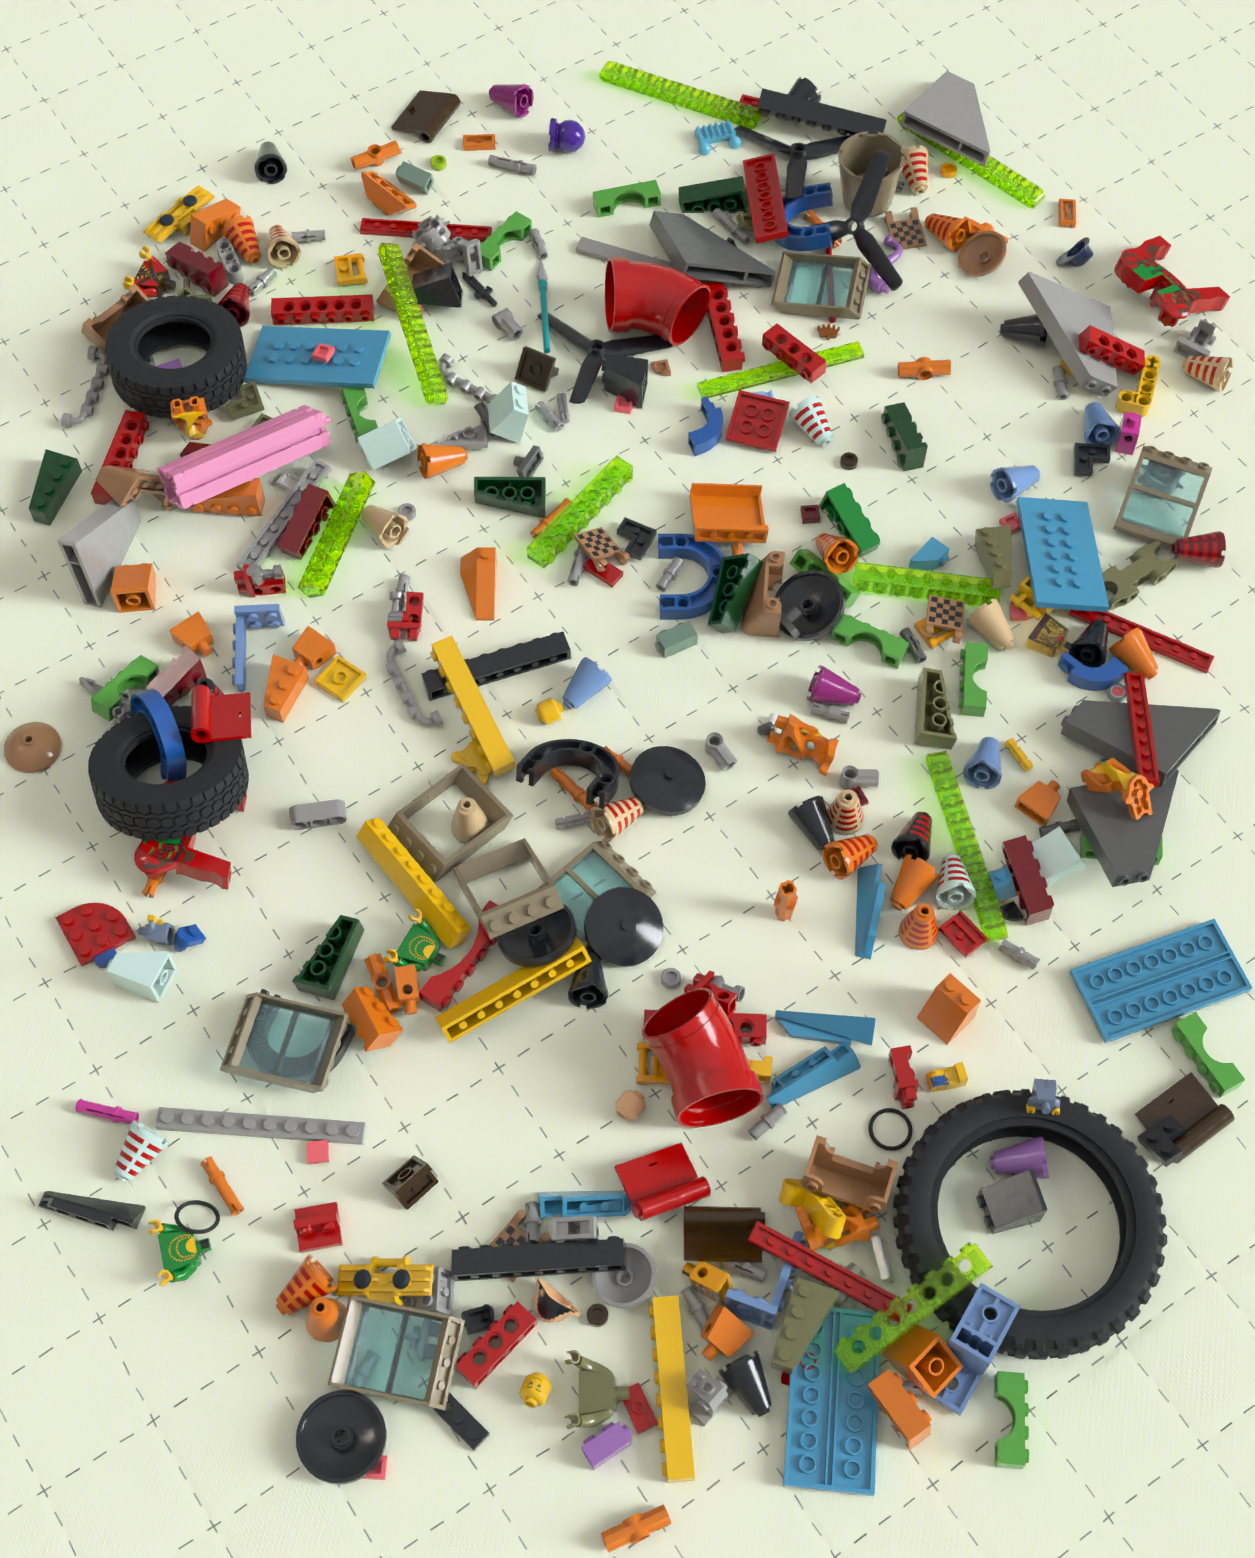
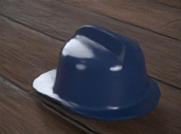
M1089 237L1081 239L1071 249L1062 254L1056 260V265H1063L1067 262L1076 267L1084 265L1093 256V251L1088 245L1090 242Z

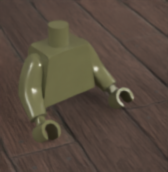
M577 1350L567 1351L572 1359L565 1360V1364H574L580 1371L579 1415L573 1412L565 1416V1419L569 1418L571 1420V1424L567 1425L566 1428H591L611 1418L613 1413L617 1411V1400H629V1386H617L613 1372L607 1367L581 1356Z

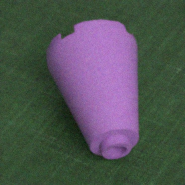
M1036 1137L993 1152L994 1156L990 1157L991 1169H996L997 1174L1014 1176L1033 1169L1036 1178L1049 1179L1043 1137Z

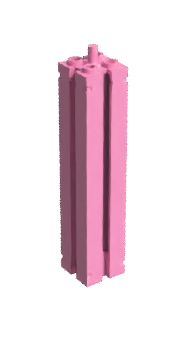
M303 405L298 407V409H293L167 463L166 466H160L157 468L161 482L165 486L163 489L168 502L186 509L190 505L200 503L321 449V447L331 445L329 431L324 428V425L331 423V419L329 416L325 417L321 411Z

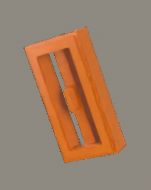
M495 134L463 135L464 151L496 150Z
M1059 199V227H1062V225H1065L1066 228H1069V225H1072V228L1076 227V199ZM1063 203H1065V220H1063ZM1069 203H1071L1072 221H1069Z

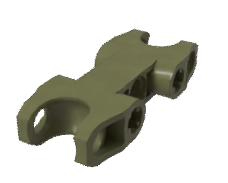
M1155 541L1135 551L1130 557L1133 563L1123 570L1119 571L1115 566L1105 570L1102 573L1105 589L1114 594L1108 601L1109 610L1125 606L1134 600L1140 593L1137 587L1150 579L1155 585L1165 580L1177 567L1179 560L1176 557L1164 561L1158 559L1155 555L1160 551L1163 544L1160 541Z

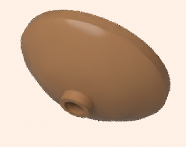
M979 232L971 236L961 247L958 256L959 265L967 275L974 277L988 275L995 271L1004 261L1007 253V244L1004 238L997 232Z
M43 722L25 723L14 729L7 737L4 744L5 759L13 769L19 772L36 773L50 767L59 757L62 748L61 738L58 732L49 724Z

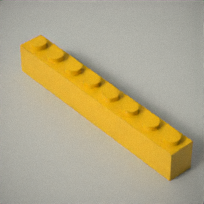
M451 635L432 643V651L430 652L432 660L434 662L437 661L439 667H437L439 674L442 678L445 677L447 681L445 683L449 693H453L455 697L453 702L456 708H460L463 713L461 714L463 723L465 725L468 724L470 730H468L470 737L473 741L476 740L478 744L476 746L480 757L484 756L486 760L484 764L488 773L492 772L495 778L515 769V761L453 636Z
M380 818L366 820L356 838L412 906L422 912V918L431 925L445 946L450 949L462 945L472 930L470 925Z
M576 936L569 950L555 961L535 967L523 966L435 1018L449 1043H452L592 961L584 945Z
M679 1296L652 1297V1304L648 1305L649 1318L654 1319V1326H650L651 1340H655L656 1348L652 1349L653 1362H657L658 1371H654L655 1385L659 1384L660 1393L656 1394V1406L661 1407L662 1416H658V1429L663 1430L664 1439H660V1453H665L666 1461L661 1463L662 1476L667 1477V1483L694 1481L695 1472Z

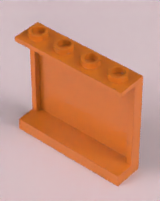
M692 483L689 497L694 541L766 543L769 529L768 525H765L761 501L762 485Z

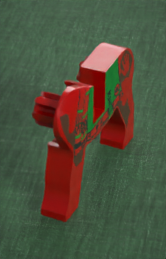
M1161 236L1146 240L1137 248L1124 250L1114 267V272L1121 282L1137 294L1154 288L1150 296V306H1159L1161 311L1158 315V321L1165 327H1174L1179 319L1187 318L1190 313H1200L1208 310L1221 311L1230 299V296L1219 286L1187 289L1171 272L1156 263L1155 259H1165L1172 246Z
M172 780V781L165 782V783H163V784L172 783V782H176V781H179V780ZM247 792L241 804L238 805L237 811L244 812ZM196 835L162 841L159 839L156 841L146 840L144 838L134 854L137 868L144 872L146 876L150 875L153 880H157V877L160 876L165 877L168 871L176 869V875H184L198 881L210 882L222 889L228 890L232 874L231 862L193 849Z

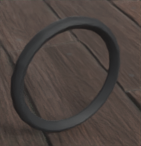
M885 1108L877 1111L872 1116L868 1131L872 1141L878 1147L894 1151L903 1148L909 1143L912 1137V1124L909 1118L900 1110ZM887 1112L896 1113L906 1121L908 1135L904 1142L897 1146H886L875 1138L873 1123L879 1115Z
M192 1200L181 1204L176 1209L174 1219L182 1230L193 1234H204L218 1226L220 1214L212 1204L201 1200ZM194 1204L203 1205L214 1212L216 1220L209 1228L195 1230L181 1223L179 1213L186 1206Z

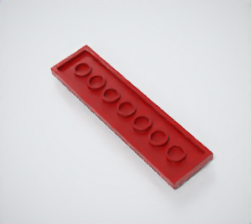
M772 153L743 160L756 244L788 237L775 154Z

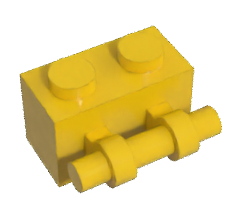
M1029 576L1019 584L1017 595L1012 594L1009 598L1014 603V606L1018 609H1023L1027 612L1026 615L1030 618H1035L1037 621L1045 613L1049 614L1055 609L1035 607Z

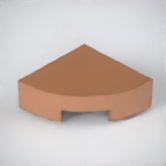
M667 359L651 362V368L655 373L661 376H671Z

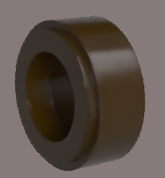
M847 452L841 456L840 465L843 469L853 470L857 467L858 457L854 453Z
M593 1304L588 1308L587 1320L590 1325L601 1327L607 1323L609 1316L608 1310L604 1305Z

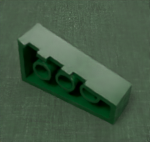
M743 176L679 187V204L682 213H704V211L713 213L716 208H719L721 211H729V213L743 211V214H747L745 208L749 204V198Z
M905 402L884 406L881 420L887 427L886 433L888 438H891L893 451H896L898 465H901L903 471L923 468L928 445L926 442L922 443L921 439H923L921 432L917 433V425L915 422H912V415Z
M45 449L28 508L34 521L51 525L82 473L77 458Z
M474 477L475 503L546 518V477Z
M750 553L722 557L708 626L721 633L736 632L763 561Z
M344 915L339 916L326 934L325 940L314 950V955L309 961L305 962L300 974L296 975L292 980L298 991L335 1000L365 930L359 919Z

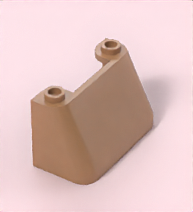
M415 242L376 302L381 306L413 318L416 315L420 317L424 311L423 305L417 304L416 299H413L410 293L413 274L444 265L445 263Z
M135 283L128 288L130 293L123 294L118 302L101 315L93 317L92 320L89 318L83 322L81 333L103 352H105L108 332L115 321H118V318L122 314H126L125 312L150 300Z
M104 466L100 469L95 479L120 506L127 507V501L131 498L138 500L141 493L153 494L162 503L161 506L164 510L171 511L175 505L167 501L163 489L165 487L164 483L161 482L158 472Z
M772 551L761 560L763 565L743 612L742 629L747 635L777 638L779 636L782 605L777 598L767 597V592L772 591L776 583L782 584L785 552Z
M817 1135L802 1179V1185L809 1192H816L869 1210L872 1213L883 1212L888 1202L899 1162L888 1159L887 1164L880 1166V1162L876 1161L875 1167L834 1154L835 1147H831V1149L827 1147V1138Z

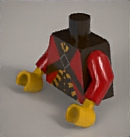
M143 246V251H139V257L142 259L147 258L148 260H144L134 280L130 276L125 277L122 284L123 288L128 289L135 283L148 298L162 297L166 289L174 291L176 282L170 280L168 270L154 256L149 254V247Z

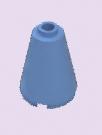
M1089 403L1084 409L1085 442L1087 444L1113 445L1120 435L1118 425L1100 403Z
M1034 465L997 468L993 470L990 476L993 477L990 483L991 490L998 500H1003L1004 503L1010 502L1039 481L1040 471Z
M587 657L580 661L562 696L563 704L569 709L579 708L612 681L604 669L601 671L597 667L598 664Z
M993 737L982 738L964 766L963 777L971 786L975 788L982 786L985 789H991L999 785L1002 773L1000 745L997 739Z

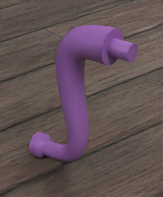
M888 235L884 239V245H890L895 248V251L887 256L893 264L901 257L903 248L900 243ZM871 267L868 280L869 287L879 294L882 292L888 294L891 288L886 286V281L880 279L878 273Z

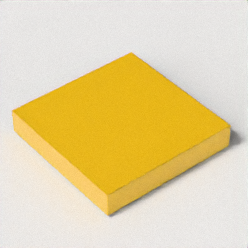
M337 655L314 680V683L344 703L367 678V674Z

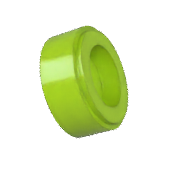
M435 155L430 159L433 170L441 171L447 166L446 158L442 155Z

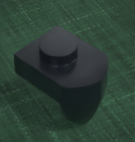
M484 1304L481 1307L462 1311L461 1317L462 1320H465L464 1325L468 1335L488 1329L495 1318V1311L492 1306Z

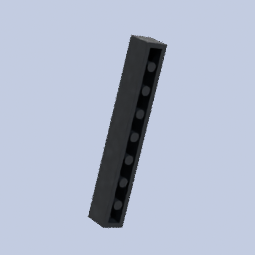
M762 88L757 106V111L761 115H775V118L780 120L785 118L791 119V122L796 124L802 122L806 123L808 127L815 128L818 126L822 127L824 131L830 132L834 130L844 136L867 131L868 134L884 133L887 122L886 119L764 88Z
M562 631L464 660L479 687L571 659V650ZM430 669L421 673L429 701L453 694L448 692L445 685L447 681L445 677L442 678L438 669Z
M610 1236L605 1240L596 1238L586 1239V1241L566 1240L560 1243L552 1240L544 1241L543 1244L523 1242L522 1245L515 1246L510 1243H504L500 1247H492L491 1245H480L479 1248L461 1246L456 1250H452L451 1276L456 1282L627 1270L626 1244L624 1239L618 1236Z

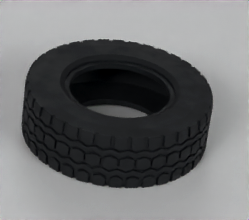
M186 295L151 299L143 304L140 303L134 306L135 308L129 309L125 312L126 314H122L108 332L105 354L113 386L124 403L126 402L128 406L140 413L143 412L145 415L172 419L170 402L174 399L189 400L195 396L198 398L204 397L207 412L219 408L220 405L228 402V399H231L239 391L245 380L247 360L240 326L229 311L213 301L210 302L204 298L199 299L195 296L187 297ZM174 345H192L207 351L205 356L199 361L182 368L165 369L146 362L157 351Z
M169 706L180 732L186 760L198 762L202 766L195 773L182 780L167 784H148L136 779L148 768L161 763L160 751L154 731L143 713H137L130 718H125L119 724L117 723L112 726L110 730H107L102 735V738L98 739L89 756L88 774L100 814L115 830L123 832V834L130 837L134 836V838H146V840L154 841L157 839L162 841L172 838L173 840L180 839L184 836L189 837L218 825L220 821H224L230 816V813L232 814L238 808L247 792L249 774L242 739L197 743L191 738V706Z

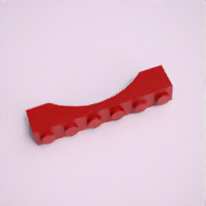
M489 900L482 909V912L499 905ZM479 919L477 936L468 954L453 968L441 974L431 976L419 992L420 999L439 1012L450 1005L452 996L455 992H459L462 989L464 980L467 976L470 977L474 973L477 963L484 960L491 945L494 946L497 942L496 937L489 939Z

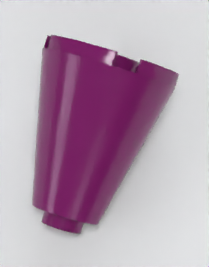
M495 84L489 89V97L493 102L518 117H525L529 113L527 111L529 106L533 105V90L527 84Z
M818 665L817 668L820 671H815L808 689L811 692V696H807L808 701L853 706L855 703L858 704L861 697L859 688L826 667Z

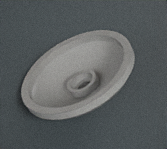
M625 1243L627 1270L591 1273L592 1284L596 1294L603 1302L612 1307L630 1308L642 1303L651 1294L656 1283V1267L652 1257L645 1249L632 1243ZM624 1277L630 1278L627 1283L622 1282Z

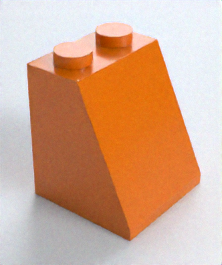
M152 563L115 566L111 595L119 613L155 610L156 573Z
M949 973L936 986L917 1019L948 1045L974 1019L981 999Z
M913 1322L882 1353L896 1371L933 1399L964 1367L939 1334Z

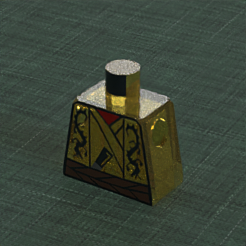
M1045 613L1028 637L1025 647L1052 658L1055 657L1059 650L1069 653L1072 643L1066 641L1069 630Z

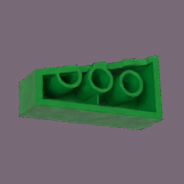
M843 483L826 491L819 507L822 510L826 509L828 512L827 517L830 521H835L839 534L845 535V539H849L857 545L859 558L875 551L880 545V538L871 528L869 519L862 513L860 504L853 498L851 489L847 488L846 484Z

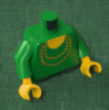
M413 909L417 917L415 919L409 914L408 919L413 922L416 921L417 924L413 923L397 951L394 949L386 951L391 955V959L386 956L383 960L385 963L393 962V965L396 967L415 964L417 972L421 970L427 971L432 963L442 967L446 956L439 953V938L431 925L424 918L421 919L422 912L419 909Z
M153 1219L148 1223L156 1228L148 1231L150 1235H154L158 1231L160 1232L158 1240L164 1270H161L156 1277H163L165 1279L159 1283L161 1287L166 1286L168 1282L186 1281L197 1270V1267L202 1264L200 1253L212 1250L209 1238L197 1241L195 1234L188 1233L175 1224H161L158 1219Z

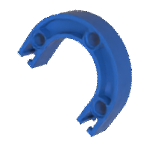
M831 183L803 187L802 197L798 199H787L786 194L782 196L789 236L782 239H774V241L779 246L793 251L831 248L832 236L829 224L809 227H797L789 224L801 212L833 206Z
M658 534V559H674V557H678L680 559L692 560L701 565L708 575L706 583L695 592L688 594H660V620L692 619L710 612L718 579L716 575H719L722 557L724 556L711 542L694 541V535Z
M156 689L133 694L130 701V717L137 713H143L148 719L160 751V776L162 780L167 779L168 782L186 778L185 751L178 726L167 702Z

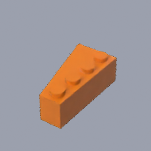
M254 478L253 481L242 483L200 503L190 505L191 511L262 516L265 497L260 478Z

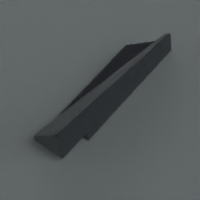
M45 1191L38 1205L39 1207L114 1231L117 1223L137 1229L146 1209L143 1205L53 1191Z

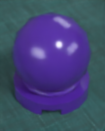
M551 118L548 151L555 152L557 147L567 153L579 150L586 138L583 127L574 120H564L559 124V122L557 123V118Z

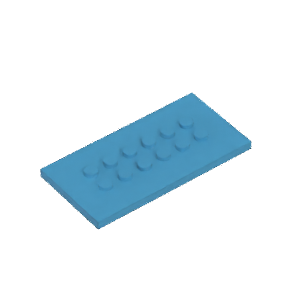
M262 326L246 371L245 382L255 381L262 384L375 389L391 333L388 330ZM319 343L334 346L335 352L328 363L313 360L311 357Z
M1018 497L1016 504L1035 607L1107 612L1109 604L1088 503L1083 501Z
M1215 918L1076 967L1069 972L1105 1044L1252 990L1248 978Z
M833 1307L801 1360L805 1368H802L799 1363L794 1373L789 1376L783 1486L874 1496L878 1403L869 1392L868 1384L879 1376L882 1315L878 1312ZM814 1366L813 1369L807 1370L808 1367Z

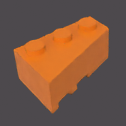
M225 198L192 214L190 244L203 252L208 250L223 236L222 228L225 229L224 224L230 219L240 216L241 207Z
M273 654L263 703L267 717L280 722L285 721L309 679L306 666Z
M888 1369L868 1384V1390L884 1414H887L893 1422L895 1430L900 1432L907 1441L905 1444L907 1448L911 1450L931 1435L930 1422L932 1419L924 1409L921 1411L916 1405L918 1401L910 1390L907 1392L902 1386L904 1382L897 1372L893 1374Z

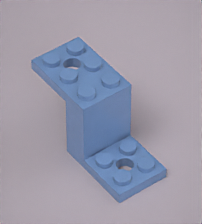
M980 1283L947 1343L948 1347L964 1366L952 1378L957 1382V1388L950 1390L945 1386L934 1399L924 1391L923 1394L961 1416L980 1378L993 1360L1021 1306ZM992 1309L996 1314V1318L988 1320L984 1316V1310Z

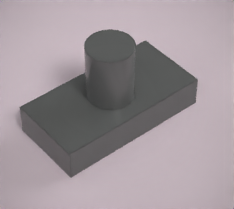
M533 445L526 457L516 456L514 458L513 464L518 467L516 471L519 477H532L544 459L540 447Z
M796 606L785 614L781 611L780 622L795 639L801 634L792 622L802 615Z

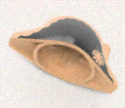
M537 1278L538 1293L532 1302L535 1304L538 1316L543 1321L548 1323L561 1322L568 1316H580L582 1314L562 1294L543 1279Z

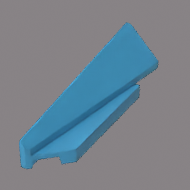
M882 864L864 866L858 869L855 956L870 960L887 884L879 882Z
M781 1010L775 1011L774 1018L782 1025L786 1034L791 1038L841 1044L846 1041L849 1046H851V1040L872 1046L876 1018Z
M846 1041L842 1042L831 1052L824 1046L773 1078L771 1094L767 1095L766 1098L772 1109L777 1103L783 1106L859 1070L861 1065L855 1052Z
M625 1190L538 1192L540 1218L562 1214V1217L591 1215L596 1217L626 1216L632 1208Z

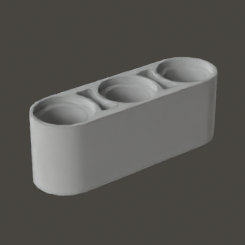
M225 238L218 240L216 243L218 255L223 263L229 282L231 284L242 283L244 277L241 265L230 240Z
M339 799L294 805L289 808L290 827L294 830L339 825L347 820L345 802Z

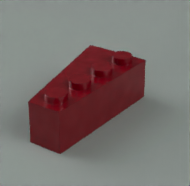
M180 241L165 252L168 266L177 270L181 276L189 278L192 284L198 285L206 294L209 293L215 297L228 287L222 262L218 261L216 263L214 258L210 256L206 258L202 252H195L192 247Z
M308 484L307 488L302 491L301 500L294 507V514L291 520H288L286 530L278 540V548L282 553L302 560L312 544V536L317 535L320 531V523L322 520L326 521L329 514L327 512L330 508L334 509L336 506L327 490Z
M1026 835L1004 841L1001 849L1010 873H1014L1012 879L1015 890L1020 892L1018 895L1020 909L1025 910L1027 914L1026 919H1024L1026 926L1048 920L1054 907V901L1052 896L1047 894V882L1045 877L1040 875V863L1037 858L1034 859L1032 853L1034 852V847L1031 840L1028 841Z

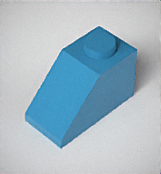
M931 537L910 559L908 570H937L949 560L948 553L950 548L934 537Z
M1008 866L988 872L998 902L1017 896Z

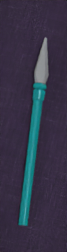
M540 260L537 278L541 302L544 353H550L546 293L548 278L543 262Z

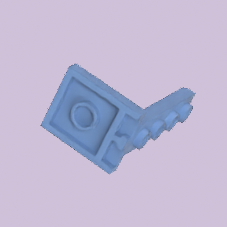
M279 604L234 606L236 623L233 624V634L236 635V640L232 642L233 651H235V657L232 658V666L235 668V674H232V684L236 686L238 692H243L246 689V628L260 629L261 627L279 628L280 626H285V619Z
M796 1231L792 1240L803 1246L805 1245V1241H802L803 1232ZM784 1262L770 1304L763 1298H753L745 1295L739 1289H728L723 1306L739 1319L772 1330L777 1311L782 1313L786 1301L782 1299L784 1292H789L792 1280L789 1279L790 1273H795L797 1268Z

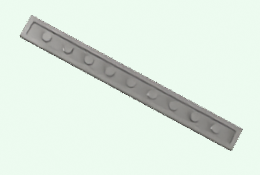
M159 1107L155 1128L168 1131L303 1141L328 1140L330 1143L363 1145L366 1124L365 1122Z

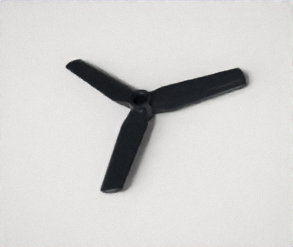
M737 126L734 129L742 135L790 156L786 176V198L790 200L802 197L807 168L806 160L839 153L842 143L852 136H840L807 144L794 143L790 146L744 126Z
M876 150L851 204L850 218L846 221L833 220L816 225L829 224L832 236L831 241L838 240L848 234L853 235L859 251L881 279L886 281V285L891 288V291H895L901 286L903 280L874 236L865 230L864 225L865 220L872 212L891 158L887 152ZM856 222L857 228L853 231L852 224Z
M540 313L537 317L542 321ZM548 313L549 326L588 353V356L581 364L569 400L573 404H581L586 401L607 354L631 356L672 347L669 341L657 335L615 339L606 342L598 339L590 340Z

